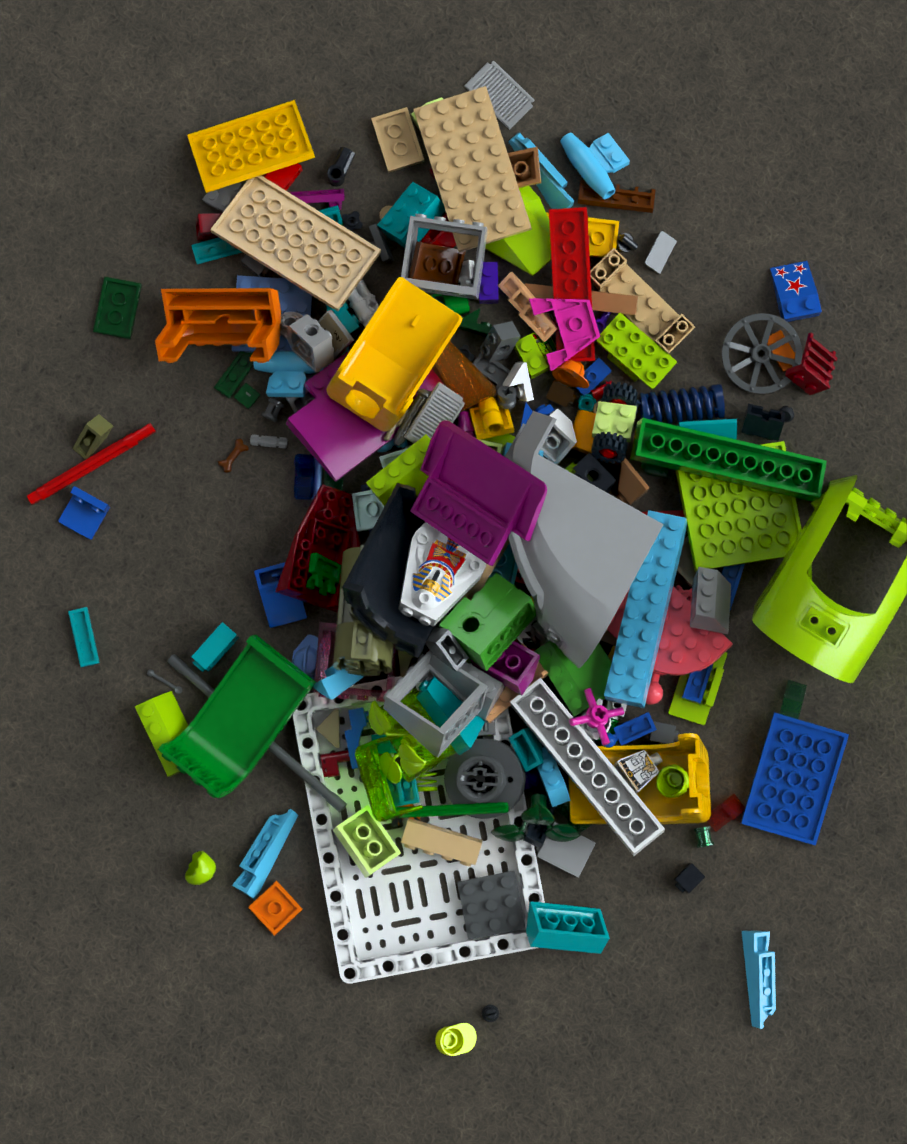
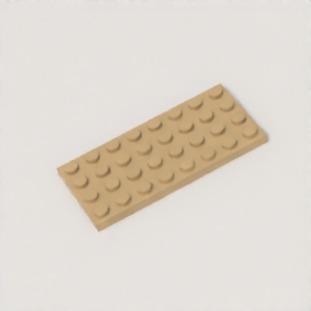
M486 86L413 109L449 222H453V219L464 220V224L472 225V222L483 223L484 227L488 229L486 244L532 230ZM453 233L459 253L478 246L479 236Z
M261 175L246 181L211 228V233L337 312L381 253V249Z

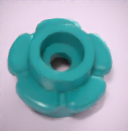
M585 394V396L579 397L578 407L580 410L592 412L597 402L593 399L592 395Z

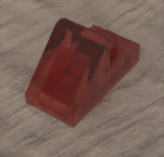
M734 793L711 810V816L707 822L717 832L741 814L745 807Z

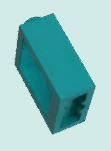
M222 622L191 656L194 659L193 664L202 672L205 669L209 672L240 637Z

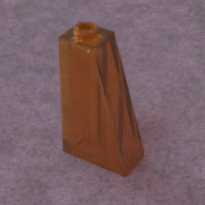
M449 341L435 362V366L446 386L463 397L462 401L465 402L461 409L463 411L494 396L497 389Z

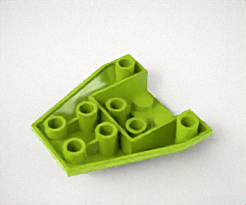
M530 186L519 188L532 230L488 243L485 249L533 276L551 261L549 219L540 197Z

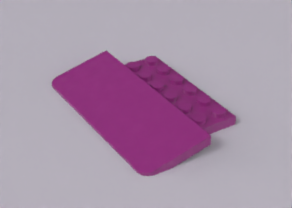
M448 420L441 421L430 440L420 469L428 475V478L410 512L486 564L493 566L511 531L524 540L530 541L547 495V486L542 480Z

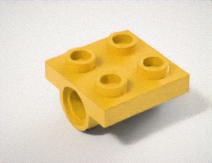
M484 397L479 401L478 407L469 409L477 439L481 440L514 433L509 409L500 408L494 397Z

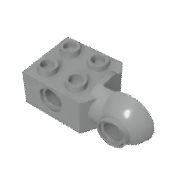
M297 312L281 314L280 335L288 340L292 351L317 373L334 361L332 335L328 330H324L316 319H312L308 314L303 316Z

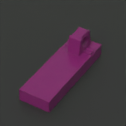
M344 189L289 192L305 203L328 202L329 207L338 205L339 210H341L342 201L345 199Z

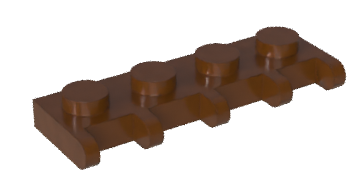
M580 180L578 204L653 213L655 189H651L650 193L639 192V187L636 186L634 191L619 189L620 184H616L615 193L611 197L603 199L589 185H584V180Z

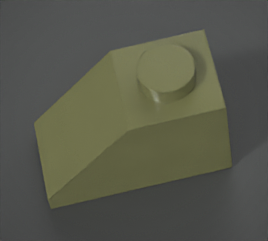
M98 414L85 425L72 449L84 459H88L107 438L113 425Z

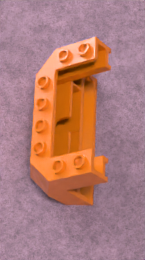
M161 289L167 324L155 340L159 361H166L167 363L176 362L189 344H195L196 346H204L206 344H213L214 346H222L224 344L240 346L248 344V347H256L250 357V361L265 363L271 359L280 344L281 308L278 291L275 289Z

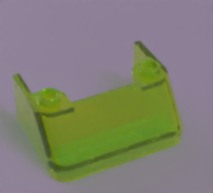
M401 736L378 738L358 746L355 750V758L372 815L379 822L390 821L423 809L422 805L396 812L387 779L380 767V756L377 747Z

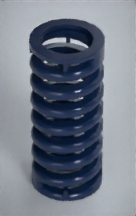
M721 384L711 385L708 391L706 387L700 386L698 392L694 387H690L688 393L684 388H680L678 393L670 389L668 394L660 390L657 396L653 391L647 394L641 392L639 393L641 419L652 420V417H654L652 413L653 403L656 420L662 422L663 404L667 423L672 424V404L674 403L677 422H683L682 405L684 401L687 421H693L692 407L694 400L697 419L702 421L704 398L707 418L712 420L713 396L716 402L714 410L717 411L715 412V417L722 419L725 416Z

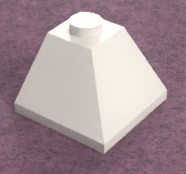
M557 408L549 415L557 420L540 450L544 451L543 455L549 461L558 465L577 443L572 421Z

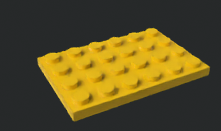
M295 100L187 135L206 193L315 158Z

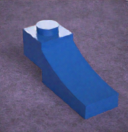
M363 707L348 710L352 729L344 731L353 770L361 768L359 759L360 740L364 728L368 727L367 723L369 722V712L365 711Z

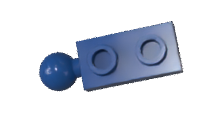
M649 712L614 727L615 734L607 733L610 743L603 745L601 742V745L611 748L616 744V741H619L622 746L657 730Z

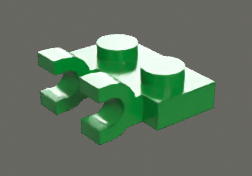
M312 553L308 571L312 576L308 579L306 588L313 590L316 586L319 588V594L326 596L327 592L332 595L335 594V584H339L342 565L318 553Z

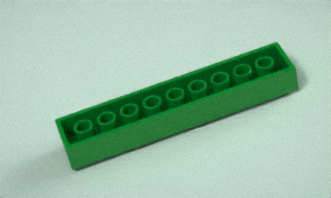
M642 418L637 422L630 457L631 460L809 501H815L821 497L827 462L826 460L646 418Z

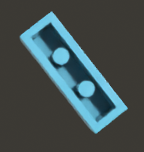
M545 747L542 748L543 763L536 768L552 807L571 801L556 760Z

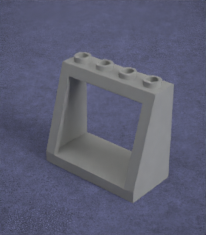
M424 214L410 216L401 277L427 293L478 300L487 227H484V224L480 222H472V225L464 224L465 221L453 219V222L446 221V218L435 216L434 219H429ZM418 228L479 236L472 287L408 278L417 242Z
M429 650L426 654L420 656L415 666L412 665L408 669L404 678L400 677L392 690L389 689L385 693L383 709L431 754L438 758L482 710L488 686L461 668L457 671L452 670ZM429 671L463 702L440 728L401 703V700Z

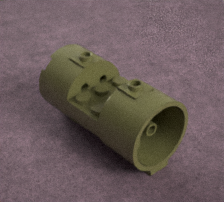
M361 545L360 547L349 548L343 552L333 667L338 671L343 668L348 671V674L379 676V673L382 671L388 674L392 670L394 643L387 639L385 642L382 641L353 614L354 608L351 604H347L342 588L364 545Z

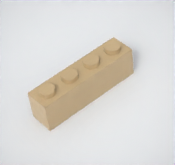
M408 817L401 843L409 849L415 850V848L423 849V853L429 855L436 853L442 855L441 858L452 861L456 859L462 865L471 866V864L476 865L483 840Z

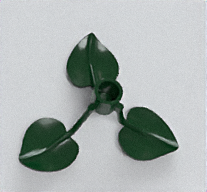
M542 794L532 795L531 808H528L521 814L524 822L520 828L509 824L497 827L491 831V834L501 840L517 842L524 838L525 833L522 831H524L527 823L547 825L549 830L546 831V836L557 842H568L581 836V833L570 825H551L554 822V816L546 808L547 797Z

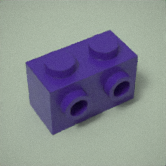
M483 262L479 304H498V262Z

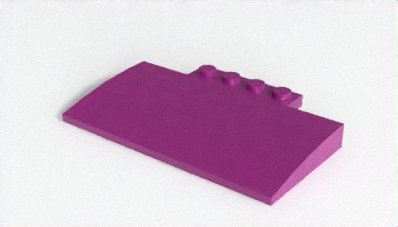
M350 350L304 383V387L315 399L289 417L286 422L289 429L335 482L394 439L399 427H396L389 441H385L384 436L387 431L377 429L328 396L327 386ZM433 369L430 370L419 389L423 388L433 391L438 382L442 383ZM417 392L415 393L414 397L412 398V399H414V400L412 401L411 405L409 406V408H408L409 410H410L412 404L414 403V401H415V399H416V397H417V395H418Z

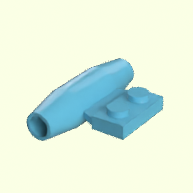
M573 133L566 134L560 140V143L572 165L585 182L603 199L611 197L616 190L607 173H615L629 165L630 160L609 133L594 140L589 148Z
M276 351L271 359L265 363L253 361L255 370L273 373L269 377L266 394L268 397H305L306 388L304 383L307 381L305 374L316 373L293 351Z

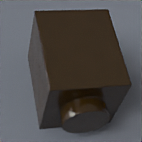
M554 380L546 398L567 407L568 404H573L577 396L574 394L576 389Z

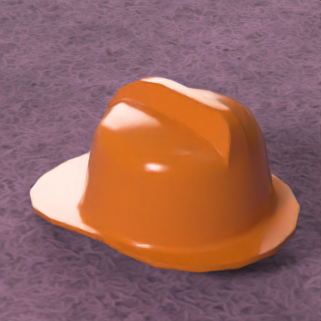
M567 360L552 371L554 378L567 386L589 387L588 381L584 378V365L581 362Z

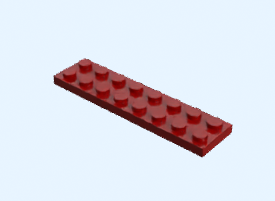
M587 207L549 209L553 299L590 300L592 307ZM557 329L555 332L556 351L564 349L559 329ZM594 342L568 360L575 362L595 361Z

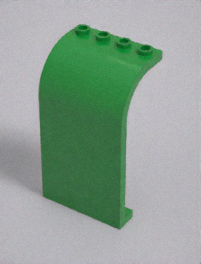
M250 635L246 641L248 643L189 726L174 740L163 743L158 749L165 760L175 763L177 765L176 768L180 772L191 776V780L195 784L206 788V792L213 798H221L228 795L250 774L316 683L315 680L257 635Z

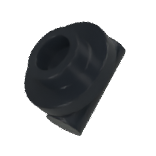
M622 233L617 238V247L622 252H629L631 249L634 251L638 247V244L633 241L632 236L628 233Z

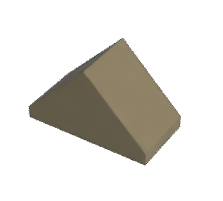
M334 709L316 730L337 749L341 748L339 709Z

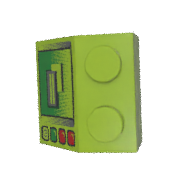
M532 333L519 339L514 349L521 362L527 363L530 379L550 370L545 354L556 351V345L551 337L544 342L536 333Z

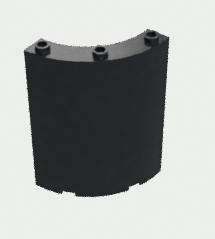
M397 483L342 588L347 604H351L354 608L353 614L370 632L384 642L387 639L396 644V649L419 658L434 627L420 623L419 619L413 616L408 617L404 615L398 608L409 546L415 532L425 521L410 512L417 499L415 488Z

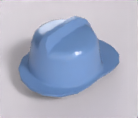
M307 635L293 651L292 663L312 679L319 676L323 666L324 648L321 640L316 636Z

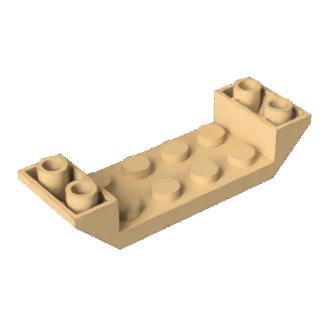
M613 248L591 270V281L599 292L638 296L636 315H623L669 354L695 326L683 314L679 316L626 264L627 260Z

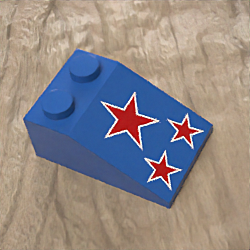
M807 261L770 268L782 319L791 322L816 317L821 314L822 310L818 292Z

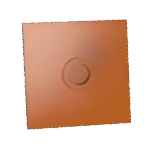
M275 881L248 907L274 936L303 910L278 881Z

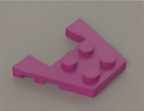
M529 299L533 316L553 310L564 349L545 354L550 371L556 369L600 337L590 300Z

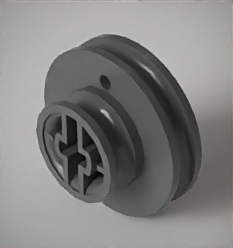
M476 739L472 747L461 755H458L455 751L447 762L444 774L445 789L453 805L507 802L509 806L508 812L519 802L526 782L525 769L516 752L507 744L494 739ZM476 765H487V766H489V767H478V768H474V771H473V772L470 771L471 768L474 767V766H476ZM468 776H495V782L468 781ZM510 777L513 778V782H512V783H509ZM469 785H473V789H474V790H478V791L490 790V791H488V792L476 793V792H474V791L471 789V787H470ZM505 813L472 814L468 816L479 819H488L501 816Z

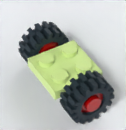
M611 382V385L608 383L604 387L602 400L598 402L592 431L594 439L591 454L594 458H599L601 462L605 460V463L610 461L612 464H615V461L617 463L624 461L628 442H631L637 412L636 401L638 392H636L635 388L632 389L633 386H627L626 383L623 385L621 382H617V384Z

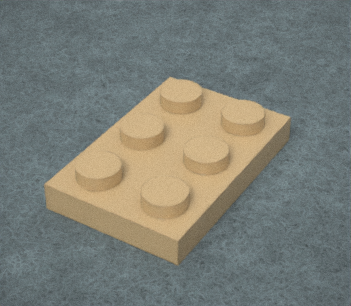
M407 107L371 118L388 173L424 162Z

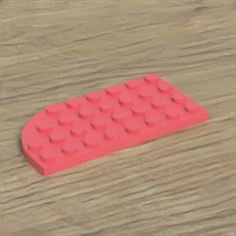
M674 586L654 671L670 675H685L709 667L733 643L722 633L690 627L691 603ZM629 590L607 628L616 639H618Z

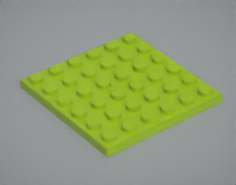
M784 441L762 444V446L786 451ZM676 470L684 517L687 519V533L695 572H697L698 567L715 569L786 556L802 530L795 497Z

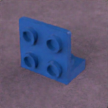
M74 486L70 492L73 496L58 521L92 540L110 506Z

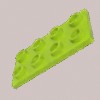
M619 313L602 331L600 337L596 339V342L609 352L607 358L634 382L640 379L652 390L677 363L674 358L622 313Z
M727 652L713 663L701 704L682 698L689 673L680 675L669 708V715L700 725L706 724L710 708L713 707L723 676V666Z

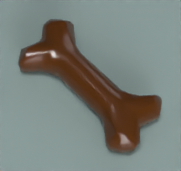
M241 438L236 439L233 451L225 460H219L218 465L224 468L225 473L231 472V465L241 452L248 451L249 447L243 444Z

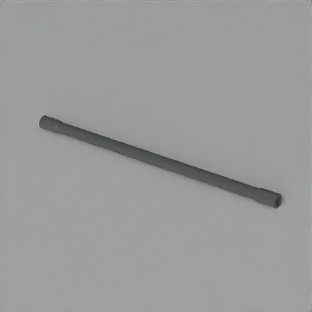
M173 654L168 659L167 663L184 675L206 696L210 697L214 689L192 671L176 654ZM273 741L268 750L324 797L339 813L346 807L347 803L330 791Z

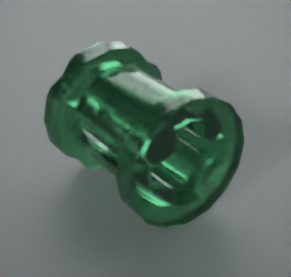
M711 826L694 829L698 838L697 848L714 845L710 835Z

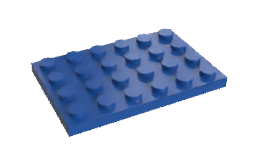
M774 712L741 824L816 846L849 734Z

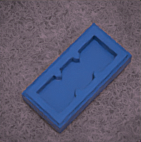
M598 358L584 371V378L588 381L589 387L575 388L582 396H585V394H589L591 390L596 388L612 370Z

